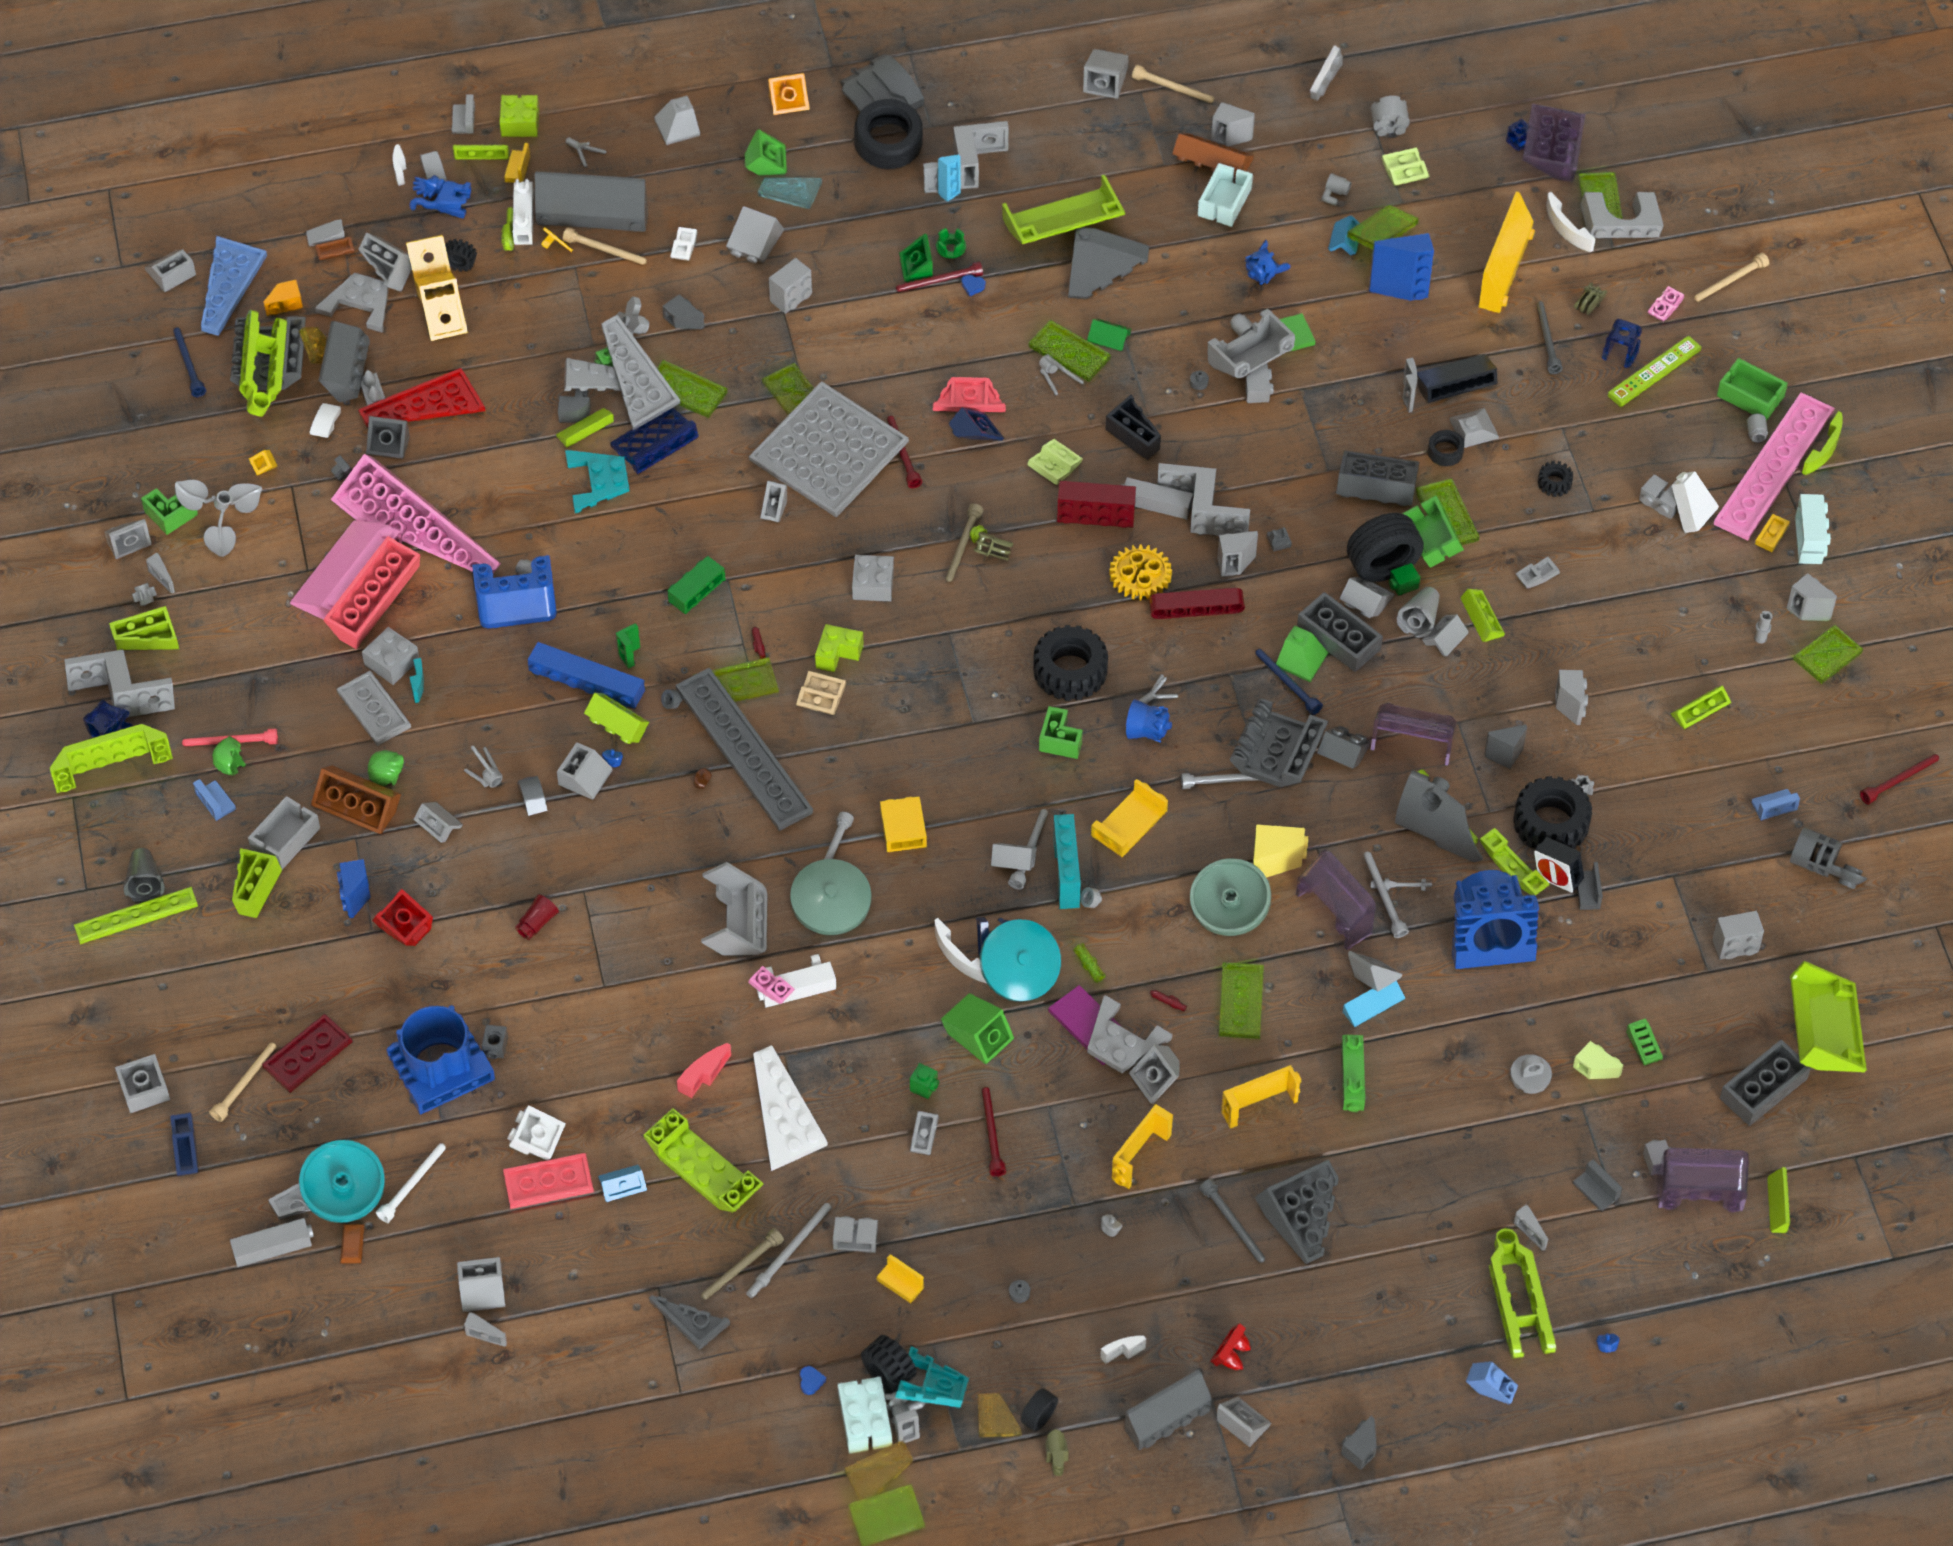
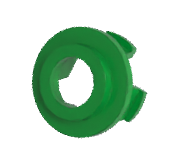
M947 228L939 231L936 250L942 257L953 259L964 254L966 242L962 230L956 229L955 234H949ZM954 244L956 246L954 251H947L946 245Z

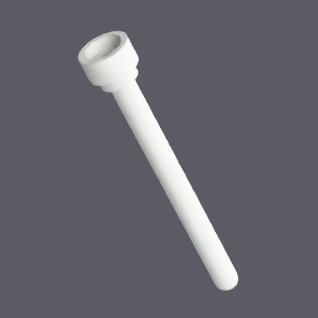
M440 1143L389 1204L381 1205L376 1211L377 1216L382 1221L389 1223L395 1216V1208L446 1149L443 1143Z

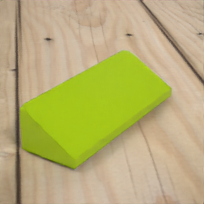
M453 145L455 159H509L508 145Z
M602 408L557 433L556 436L568 448L614 422L613 414Z
M1467 589L1461 596V601L1481 640L1486 642L1503 637L1505 633L1483 590Z
M1722 685L1671 712V715L1683 729H1686L1732 702Z
M1782 1167L1767 1178L1770 1231L1772 1233H1786L1790 1224L1787 1169Z

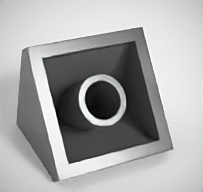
M369 416L366 454L403 459L410 439L408 422L405 420Z
M1527 725L1488 732L1485 757L1511 769L1523 751Z

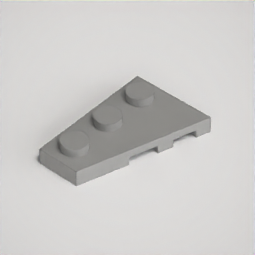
M1333 46L1310 89L1311 98L1318 101L1324 95L1326 88L1343 65V56L1339 47Z

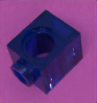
M1521 118L1508 126L1506 141L1518 152L1532 144L1534 129Z

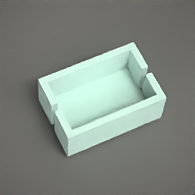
M1219 163L1199 200L1198 216L1212 221L1215 218L1218 223L1232 227L1252 189L1253 174L1237 169L1236 182L1233 183L1234 168Z
M1800 494L1795 514L1799 564H1822L1824 556H1827V545H1830V533H1827L1829 518H1826L1825 514H1827L1828 504L1824 502V495Z
M881 1377L861 1380L862 1384H858L857 1381L838 1384V1395L849 1454L868 1451V1437L871 1436L873 1450L892 1447V1434Z

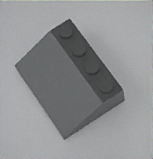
M1344 450L1336 494H1340L1343 497H1359L1362 500L1373 499L1381 503L1392 502L1400 506L1412 505L1419 462Z

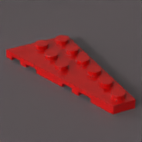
M459 368L358 409L366 427H368L369 416L410 422L484 412L485 406L462 368Z

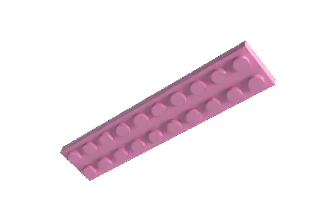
M1800 393L1716 517L1714 525L1748 541L1834 413L1835 408L1804 393Z

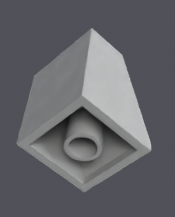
M1093 49L1084 66L1083 92L1118 99L1127 73L1129 56Z
M743 206L726 247L729 249L730 254L740 258V256H744L752 263H757V261L764 263L783 233L784 228L777 218Z

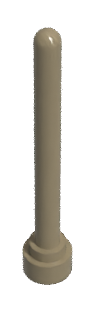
M970 504L967 510L968 521L947 572V582L953 581L969 540L970 532L974 527L975 521L982 517L984 509L978 504Z
M775 1228L771 1229L767 1233L764 1242L701 1293V1298L707 1300L768 1248L778 1247L784 1242L780 1232Z

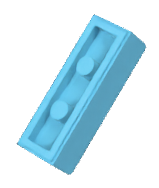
M960 155L946 156L938 159V194L948 202L961 193Z
M1395 981L1378 992L1371 989L1344 1004L1343 1013L1351 1024L1356 1027L1405 999V996L1398 982Z

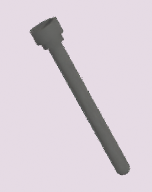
M1539 301L1537 302V310L1549 357L1546 365L1549 373L1557 374L1562 371L1563 367L1561 360L1555 354L1544 303Z
M1208 1179L1203 1182L1199 1187L1203 1195L1208 1198L1211 1197L1259 1263L1264 1262L1265 1256L1217 1193L1218 1185L1215 1181Z

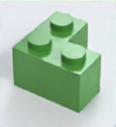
M157 488L141 498L144 512L166 535L198 515L197 510H189L183 507L176 495L167 499Z
M1048 707L1039 738V751L1078 759L1082 746L1083 730L1067 727L1068 710Z

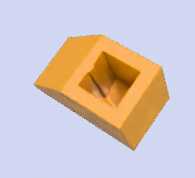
M296 280L276 285L264 300L266 316L303 308Z

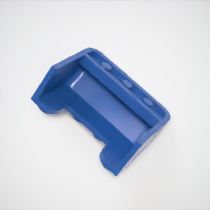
M550 555L534 558L531 562L532 573L493 578V570L490 565L485 563L472 565L479 622L482 627L497 628L551 621L556 617L557 610Z

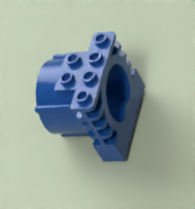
M1485 870L1474 873L1463 881H1457V888L1454 892L1456 921L1454 922L1455 930L1454 937L1452 938L1451 954L1455 969L1536 961V929L1538 928L1539 904L1535 895H1522L1517 876H1511L1498 870Z
M450 1005L448 1008L428 1006L415 1011L406 1019L402 1029L396 1031L398 1041L392 1043L386 1049L388 1058L393 1063L400 1079H402L420 1115L495 1080L492 1066L484 1052L480 1050L478 1043L474 1040V1036L470 1033L462 1015L455 1012L453 1005ZM444 1044L457 1049L453 1053H444L441 1058L433 1062L417 1059L422 1051L433 1045Z

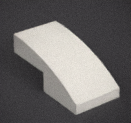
M398 144L395 145L393 152V165L396 182L399 186L405 184L403 170L406 169L403 152Z
M678 228L671 258L690 259L697 237L696 229Z
M323 403L315 416L310 434L328 438L334 430V422L341 413V407Z
M1132 1336L1114 1341L1101 1348V1359L1105 1364L1121 1354L1130 1359L1146 1348V1338L1144 1336Z

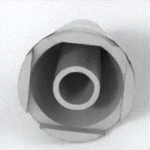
M1432 587L1423 588L1400 608L1397 624L1404 633L1414 634V637L1417 638L1430 635L1434 629L1440 598L1436 589Z

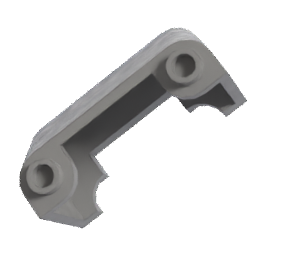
M1269 309L1260 312L1262 316L1260 322L1253 323V330L1226 344L1223 340L1219 342L1216 338L1208 341V363L1214 369L1233 377H1245L1248 373L1291 351L1295 343V334Z

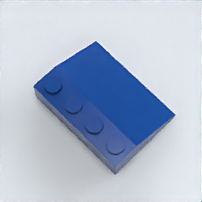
M1429 233L1374 241L1369 291L1409 301L1428 298L1434 248Z

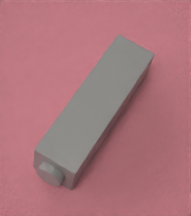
M1128 477L1125 484H1121L1124 486H1136L1135 507L1188 519L1193 504V493Z
M303 1218L230 1239L237 1267L310 1247L312 1246L310 1238L314 1237L311 1225L306 1226L305 1219Z

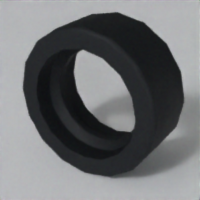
M1439 430L1435 432L1429 439V458L1440 466H1453L1459 463L1464 453V440L1458 433L1452 430ZM1442 442L1455 445L1457 451L1450 454L1437 451L1435 445Z
M1045 1388L1038 1390L1026 1404L1021 1414V1423L1034 1432L1040 1430L1054 1413L1058 1404L1057 1396Z

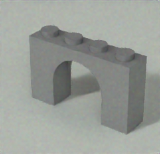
M1585 192L1580 203L1586 229L1594 238H1658L1664 226L1654 192L1636 193L1632 203L1636 218L1632 220H1622L1610 214L1606 208L1602 192Z

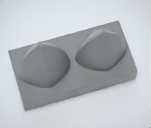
M366 370L364 376H362L361 389L368 406L385 399L377 373Z

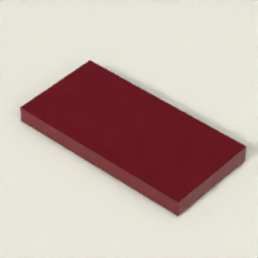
M324 1013L265 1061L262 1067L291 1093L350 1045L352 1038Z

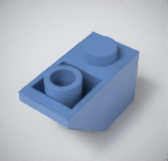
M1493 1362L1473 1363L1466 1380L1479 1394L1507 1404L1512 1403L1518 1387Z

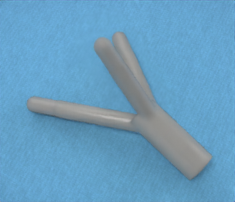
M570 137L566 139V144L577 149L584 167H587L581 151L582 149L606 154V150L588 146L590 145L589 142L579 143Z
M1161 674L1152 690L1139 699V701L1147 704L1153 699L1178 698V694H1155L1167 680Z

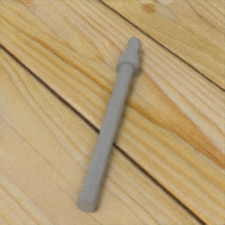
M825 1203L768 1269L764 1273L759 1274L755 1279L756 1282L746 1292L750 1298H753L762 1287L765 1288L769 1284L770 1278L832 1209L828 1203Z

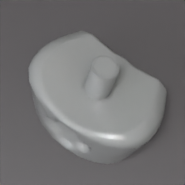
M1112 1215L1102 1216V1231L1108 1236H1116L1121 1230L1122 1224Z

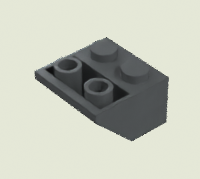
M1338 726L1325 731L1317 753L1353 769L1360 764L1371 742L1366 740L1367 737L1358 733L1354 735L1349 733V729Z

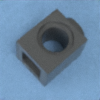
M486 1025L482 1042V1051L486 1057L490 1059H504L508 1041L507 1027Z

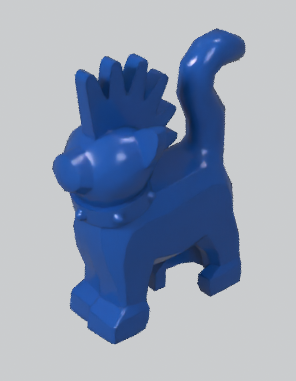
M436 175L429 179L415 177L413 190L417 191V195L423 194L424 198L429 195V199L434 194L438 195L434 201L418 197L412 199L409 204L412 211H415L417 205H421L426 209L438 210L451 216L465 218L466 210L461 209V205L467 202V198H470L471 182H466L462 185L453 181L439 179Z

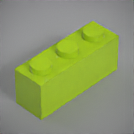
M594 693L584 714L590 717L589 720L598 725L602 724L607 732L611 734L616 733L621 736L620 740L627 744L639 743L649 724V721L604 693Z

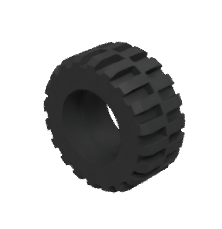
M1065 625L1064 628L1056 627L1054 631L1046 632L1044 637H1041L1035 646L1033 656L1034 678L1038 686L1044 689V692L1048 695L1053 694L1054 698H1065V701H1071V699H1076V701L1082 700L1084 696L1088 698L1093 695V691L1097 692L1106 680L1108 671V651L1106 650V645L1096 633L1093 635L1091 630L1087 628L1082 629V626L1076 625V627H1071V625ZM1063 656H1077L1088 664L1077 670H1065L1058 667L1054 662Z
M1546 776L1545 779L1538 778L1534 780V783L1529 782L1525 785V788L1519 793L1513 817L1514 828L1519 833V838L1523 842L1526 841V845L1530 848H1536L1538 844L1548 837L1575 849L1576 845H1581L1584 838L1587 837L1592 817V804L1587 793H1583V789L1579 785L1575 786L1574 782L1569 779L1565 781L1563 777L1552 778V776ZM1544 807H1555L1563 810L1570 819L1558 824L1549 823L1542 820L1536 814V811Z

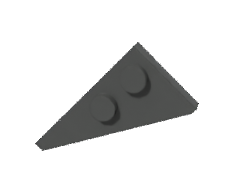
M652 1295L649 1297L650 1303L699 1350L730 1325L728 1318L724 1317L721 1319L711 1316L709 1312L699 1311L694 1307L681 1303L677 1305L668 1302L666 1298L660 1296L655 1297Z

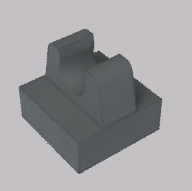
M339 455L334 459L337 464L332 468L331 472L341 481L348 477L352 468Z
M1285 527L1267 532V539L1273 552L1291 547L1292 542Z

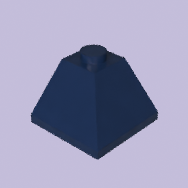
M962 407L948 423L953 429V434L958 438L1002 441L1004 439L984 412Z

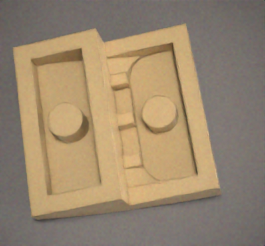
M808 671L796 706L834 715L842 698L846 680Z

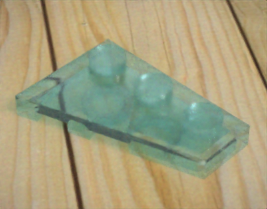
M764 178L758 190V196L810 209L822 184V178Z

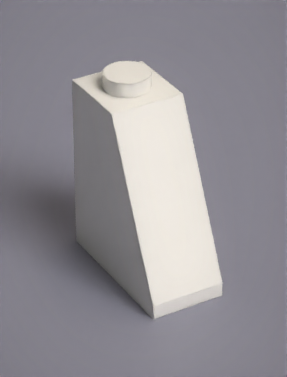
M1695 471L1682 472L1676 477L1677 480L1672 484V489L1683 530L1685 533L1699 531L1719 506Z

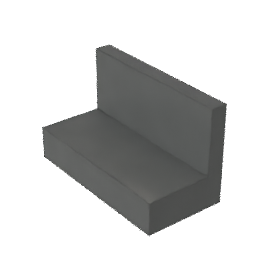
M1594 862L1592 871H1583L1584 879L1577 886L1580 910L1600 909L1603 894L1598 862Z
M1594 1159L1587 1163L1585 1172L1573 1181V1184L1601 1212L1618 1200L1622 1191V1187Z

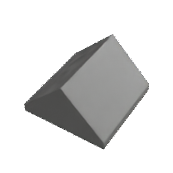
M1349 950L1348 956L1355 978L1377 992L1401 978L1402 974L1384 962Z
M1239 1397L1221 1403L1218 1406L1217 1422L1249 1447L1271 1425L1270 1421Z

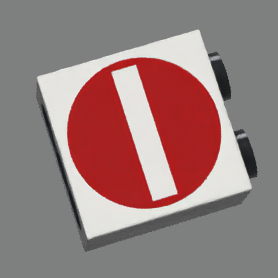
M1548 837L1538 844L1534 851L1537 871L1549 883L1572 893L1584 879L1581 852Z

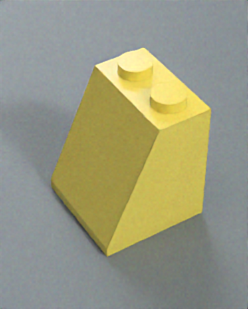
M1256 825L1253 864L1266 877L1302 867V859H1306L1308 836H1304L1305 828Z

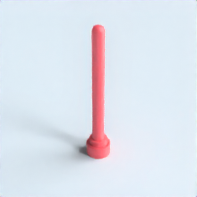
M276 728L268 729V731L260 734L231 735L240 743L264 741L269 743V745L278 744ZM229 736L183 739L182 745L185 747L216 745Z

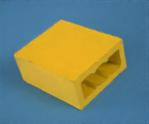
M920 796L880 801V814L887 852L927 847Z

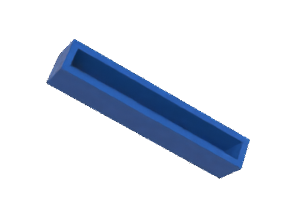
M537 642L528 658L529 671L548 677L552 681L565 683L572 688L576 687L588 694L604 693L625 707L635 709L645 692L643 679Z

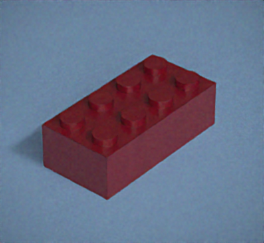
M1060 481L1057 522L1133 528L1136 486Z

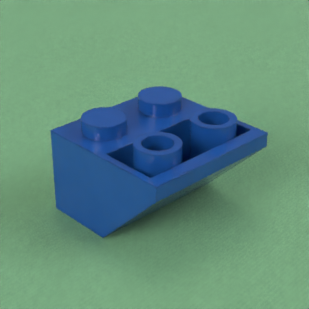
M364 859L339 863L341 871L337 872L340 886V897L343 911H348L349 918H353L371 898Z

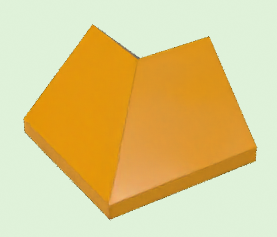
M804 73L782 75L768 79L769 98L774 115L809 109Z

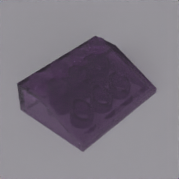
M1532 104L1523 160L1555 179L1573 182L1578 165L1585 114Z

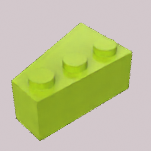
M166 606L109 623L117 650L179 649L177 637Z

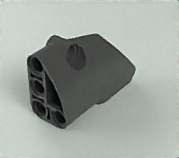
M1413 770L1404 787L1396 813L1395 824L1434 840L1438 847L1472 862L1481 861L1483 857L1477 850L1471 836L1465 807L1447 793L1450 787L1448 781L1441 777H1435L1430 782V777Z

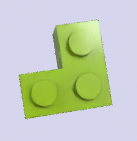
M825 624L815 654L816 669L835 672L840 657L859 661L864 646L863 632Z

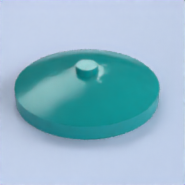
M1011 920L997 926L986 937L980 952V968L988 986L999 996L1017 1002L1030 1001L1044 995L1056 982L1061 968V954L1056 940L1046 928L1030 920Z
M349 1140L328 1142L316 1148L303 1163L299 1176L301 1196L307 1207L322 1219L339 1223L358 1220L370 1213L383 1195L385 1177L382 1164L373 1151L358 1142Z

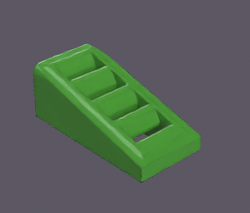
M1642 1019L1630 1023L1627 1026L1626 1033L1643 1065L1662 1060L1663 1056L1648 1021ZM1650 1044V1046L1642 1048V1046ZM1654 1051V1054L1645 1056V1053Z

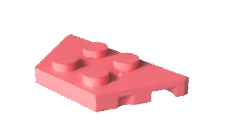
M951 377L947 387L940 393V398L933 404V411L958 412L963 407L980 412H1006V405L1001 402L999 394L993 388L989 378Z

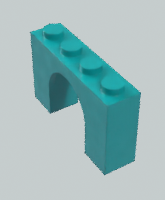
M1074 814L1054 815L1053 847L1054 858H1057L1059 909L1080 908L1081 881Z

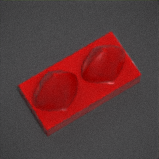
M1239 1323L1230 1329L1210 1361L1215 1366L1223 1364L1235 1370L1244 1369L1241 1359L1233 1350V1348L1240 1351L1251 1350L1249 1340L1244 1334L1246 1328Z

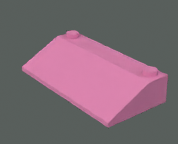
M354 520L290 601V604L324 620L387 536L402 544L400 531L383 523Z

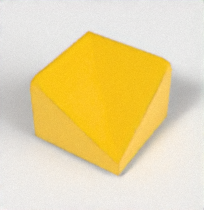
M263 450L249 458L256 475L263 474L277 467V463L270 450Z

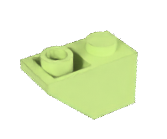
M1590 1041L1575 1056L1573 1068L1588 1079L1619 1078L1622 1073L1623 1064L1618 1058L1612 1057L1605 1052L1600 1045Z

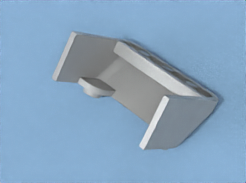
M728 862L704 872L702 877L716 884L718 900L727 905L726 928L702 938L701 943L722 955H759L765 952L767 948V890L765 886Z

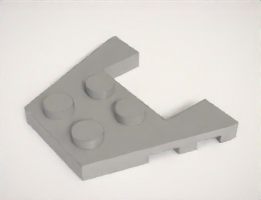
M354 273L316 306V313L332 317L341 303L371 312L372 314L366 322L367 328L383 332L389 287L384 284L385 281Z
M1105 995L1087 1050L1088 1054L1123 1073L1137 1064L1154 1045H1162L1165 1042L1171 1041L1173 1034L1159 1026H1156L1148 1038L1143 1040L1112 1022L1111 1020L1119 1011L1121 1004Z

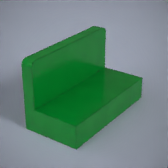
M1096 318L1092 320L1087 340L1122 351L1126 337L1130 336L1132 328Z
M636 623L616 632L618 656L628 669L635 666L633 651L640 648L639 629Z

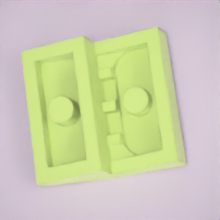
M1417 147L1383 155L1381 158L1394 186L1429 178L1424 160L1421 161Z
M1053 439L1042 446L1040 453L1029 459L1028 466L1057 485L1078 467L1083 458Z

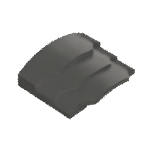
M887 54L871 60L869 65L840 80V84L843 86L842 93L849 98L859 112L866 105L881 99L900 100L909 104L915 110L924 106V97L914 80L894 58Z

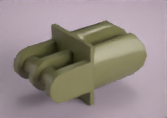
M1590 283L1587 287L1585 286L1584 293L1577 300L1574 308L1576 310L1580 308L1582 313L1587 311L1586 314L1589 316L1596 306H1600L1607 291H1602L1599 286L1595 287L1593 283Z
M979 532L980 538L976 541L977 547L974 548V551L987 555V557L990 555L1008 561L1009 556L1007 555L1011 553V549L1008 547H1013L1014 543L996 538L994 534L990 535ZM985 538L991 539L990 543L985 542ZM982 547H988V551L983 550Z
M1052 1430L1047 1435L1045 1443L1046 1463L1052 1462L1053 1474L1061 1476L1064 1473V1461H1068L1069 1451L1064 1434L1060 1430Z

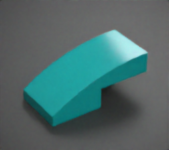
M421 658L413 659L416 675L409 676L415 703L420 702L424 689V672Z

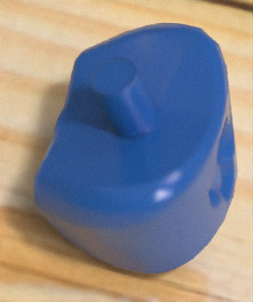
M614 749L605 750L602 753V758L611 767H618L621 765L623 753L616 752Z
M1614 1333L1598 1335L1596 1339L1599 1350L1606 1353L1615 1351L1620 1341L1619 1337Z

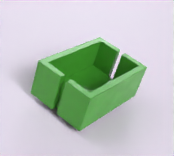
M1738 358L1730 368V371L1720 381L1717 396L1751 414L1763 415L1767 421L1785 397L1788 383Z
M1437 496L1421 503L1428 514L1427 516L1422 513L1418 505L1402 513L1409 516L1424 541L1422 557L1430 568L1444 561L1445 556L1450 558L1464 550L1447 512Z

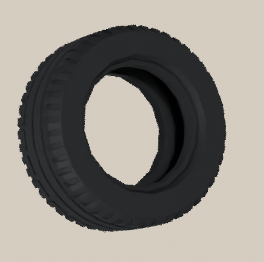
M881 99L866 105L857 115L854 125L855 148L860 157L870 165L882 169H896L911 163L920 153L923 143V123L917 111L909 104L895 99ZM894 124L905 130L907 136L899 143L882 144L873 139L870 132L879 125Z
M1387 513L1368 520L1356 529L1349 538L1346 552L1359 577L1371 582H1381L1390 579L1391 570L1410 563L1414 565L1422 555L1424 541L1409 516L1401 513Z

